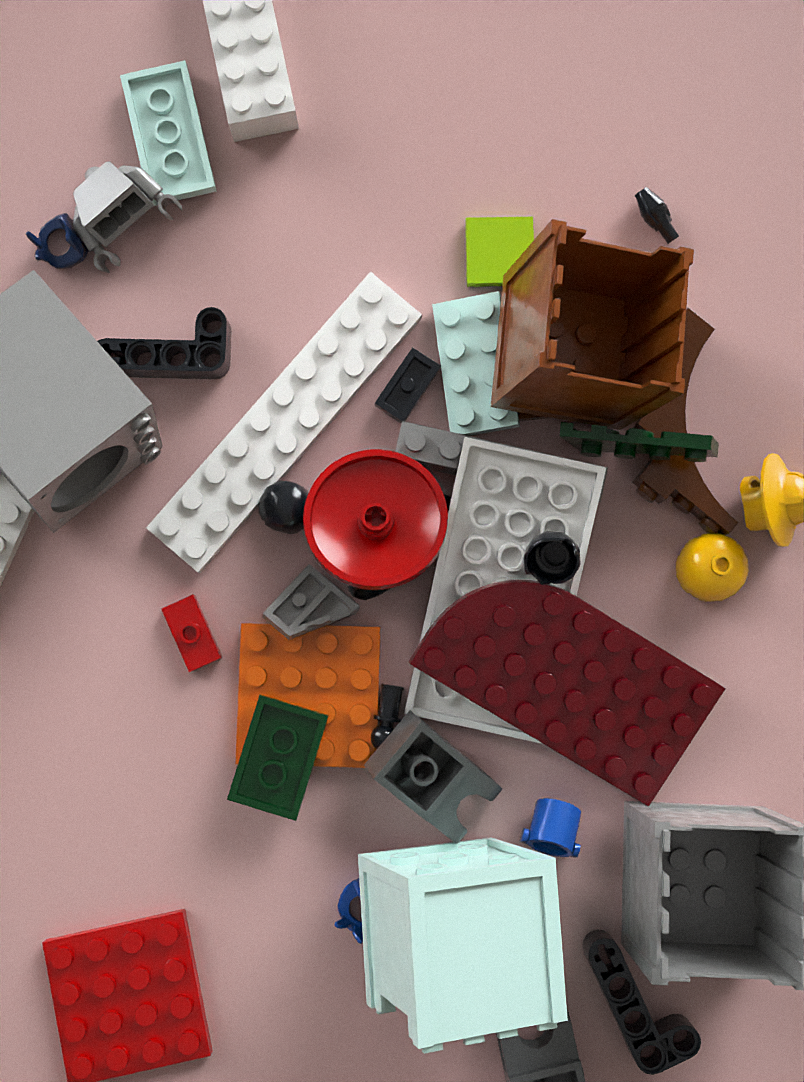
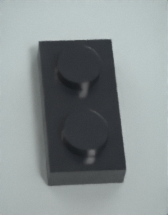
M412 347L376 400L375 407L402 424V421L407 420L440 371L441 365Z

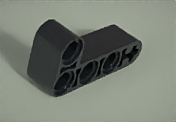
M215 307L205 308L197 315L195 340L104 338L97 341L110 357L112 352L117 356L111 358L128 377L220 379L228 373L230 368L231 326L224 313ZM212 321L222 322L221 328L217 332H206L208 324ZM142 353H151V359L147 364L137 365V359ZM178 353L186 354L183 364L179 366L171 365V359L174 355ZM219 354L221 356L217 365L213 367L205 366V360L209 355Z
M597 929L589 932L583 940L585 956L628 1050L640 1070L646 1074H658L695 1056L701 1047V1038L689 1020L681 1014H671L653 1022L616 942L604 930ZM601 944L605 946V953L611 962L606 965L598 954L597 947ZM616 977L625 978L622 988L615 991L609 989L611 980ZM639 1011L640 1017L635 1023H625V1017L628 1013ZM683 1029L687 1030V1036L683 1041L673 1042L676 1032ZM649 1045L655 1046V1051L650 1057L640 1056L644 1047Z

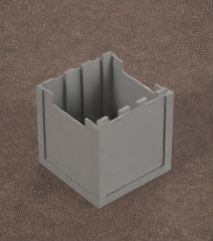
M624 801L621 944L652 985H668V981L690 982V977L766 979L774 985L792 986L796 990H804V823L764 806L651 802L647 806L638 801Z

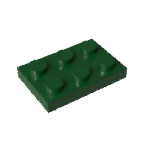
M262 694L259 695L227 800L296 821L329 715Z

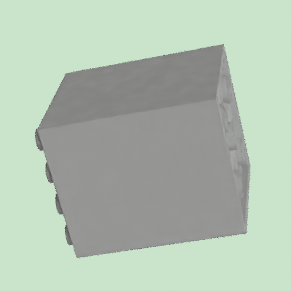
M33 270L0 294V472L54 533L140 464L144 463L147 465L155 460L161 453L159 449L163 445L152 403Z

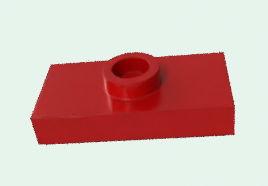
M194 594L161 608L188 672H193L223 658Z

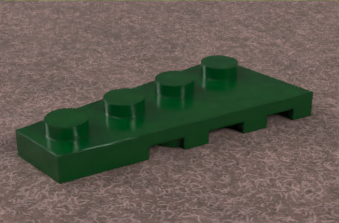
M561 422L559 434L561 438L578 449L581 455L588 457H601V452H612L615 457L633 459L636 454H649V458L654 460H670L671 455L684 456V460L691 462H706L707 457L718 456L719 443L712 435L663 431L660 438H654L653 432L644 429L629 428V430H626L625 435H621L616 430L607 429V426L592 425L591 432L578 431L574 427V423Z

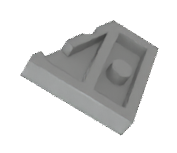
M309 564L264 611L262 618L290 640L352 616L359 611L360 606Z

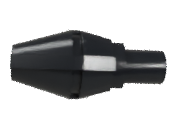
M648 187L635 194L641 217L656 232L659 230L667 244L679 237L670 223L672 221L670 212L663 199Z

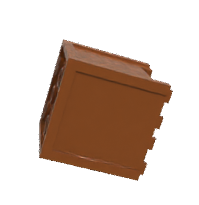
M552 219L503 275L491 407L621 430L684 394L685 379L682 378L686 306L689 266L693 264L694 249L681 246L678 249L660 246L653 253L584 239L582 237L586 234L585 229L567 226L565 221Z

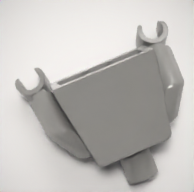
M110 161L105 162L101 167L89 168L85 173V181L74 190L73 195L76 207L73 227L89 252L94 251V265L101 271L110 273L105 266V260L108 257L111 263L120 266L119 257L112 252L104 250L102 244L107 247L154 206L152 202L154 199L158 202L160 212L169 220H173L166 212V207L169 204L174 203L182 210V205L173 195H164L161 192L163 188L142 168L126 165L117 168Z

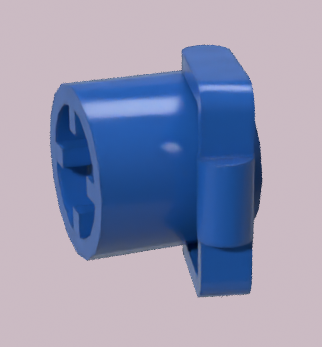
M550 798L538 799L535 804L530 830L522 829L519 842L525 843L532 849L547 855L577 858L581 844H577L575 841L581 818V810L561 800Z

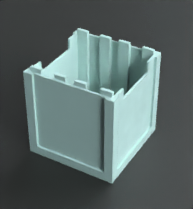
M492 837L460 841L457 844L450 842L358 854L366 1002L371 1009H376L377 1014L395 1012V1006L408 1016L409 1037L413 1040L414 1046L418 1049L422 1048L424 1054L443 1050V1043L463 1039L465 1045L485 1042L484 1035L497 1033V1038L502 1039L518 1036V1028L537 1025L538 1031L557 1028V1022L568 1021L555 857Z

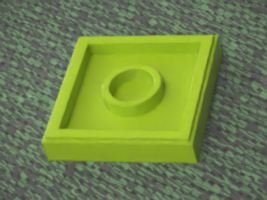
M533 216L469 217L465 219L467 287L502 286L503 275L534 241Z

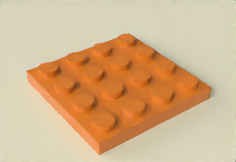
M241 623L235 764L239 762L259 695L262 694L329 715L314 766L365 768L364 764L377 750L371 743V733L378 726V719L373 717L378 714L381 627L326 625L288 640L271 624Z

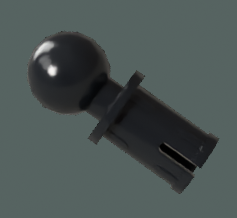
M381 684L382 690L378 714L373 717L380 720V724L371 733V743L375 749H378L393 731L394 722L399 723L401 721L398 716L404 687Z

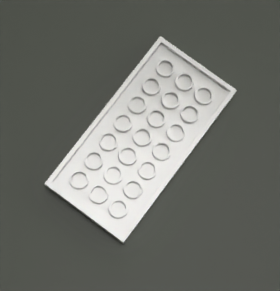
M464 437L448 510L447 533L437 560L420 642L439 615L465 594L495 582L507 580L538 581L531 574H526L524 570V554L531 540L545 531L563 532L572 538L580 549L581 564L574 577L562 584H552L577 596L606 467ZM414 667L404 714L411 710L418 717L541 743Z

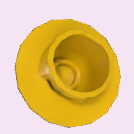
M770 453L763 461L760 480L757 476H747L741 480L740 493L745 523L750 531L769 530L771 538L778 546L788 547L793 540L796 525L804 522V475L799 472H790L779 455Z

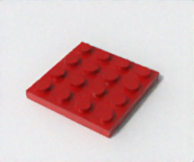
M185 909L49 938L42 942L67 1082H97L211 1056L213 1052Z

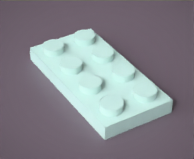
M186 61L120 75L141 168L163 188L161 192L164 195H173L177 200L217 192ZM154 199L152 202L156 206L158 202Z
M499 291L432 304L450 432L471 436L520 427L518 412L491 407L501 294Z

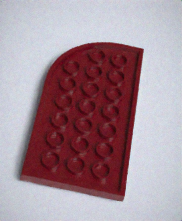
M533 580L495 582L477 588L457 599L434 621L409 660V664L647 806H650L726 689L578 596L555 585H541L538 581Z

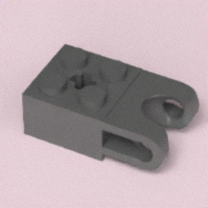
M409 710L364 764L374 780L456 844L467 833V829L462 826L457 818V808L460 801L468 795L474 794L493 801L502 791V788L489 775L411 710Z
M568 1009V1021L557 1022V1028L544 1030L543 1034L534 1040H524L519 1034L518 1036L497 1038L506 1082H585Z

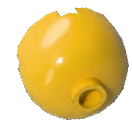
M720 533L702 534L689 540L682 548L675 563L676 577L682 589L704 602L723 601L735 595L745 584L749 573L748 557L743 547L733 538Z

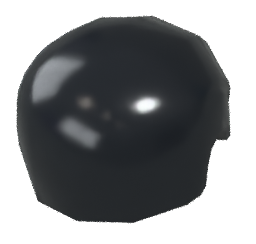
M278 481L268 486L259 501L258 512L261 519L265 522L266 526L273 530L288 534L298 533L304 529L303 513L309 492L303 486L291 481Z
M545 531L535 536L527 546L524 554V570L526 574L534 576L541 585L551 583L562 584L572 579L581 564L578 545L563 532Z

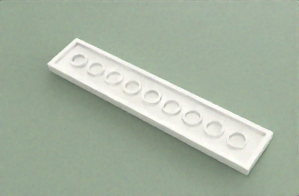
M370 272L146 528L195 571L201 573L257 509L265 489L284 478L422 319V314Z

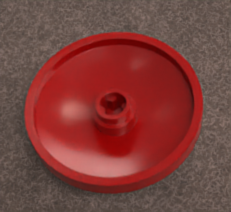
M370 449L358 451L333 462L313 483L304 506V531L310 550L317 562L337 580L361 589H390L417 578L437 558L447 533L448 511L446 500L435 477L416 460L390 450Z

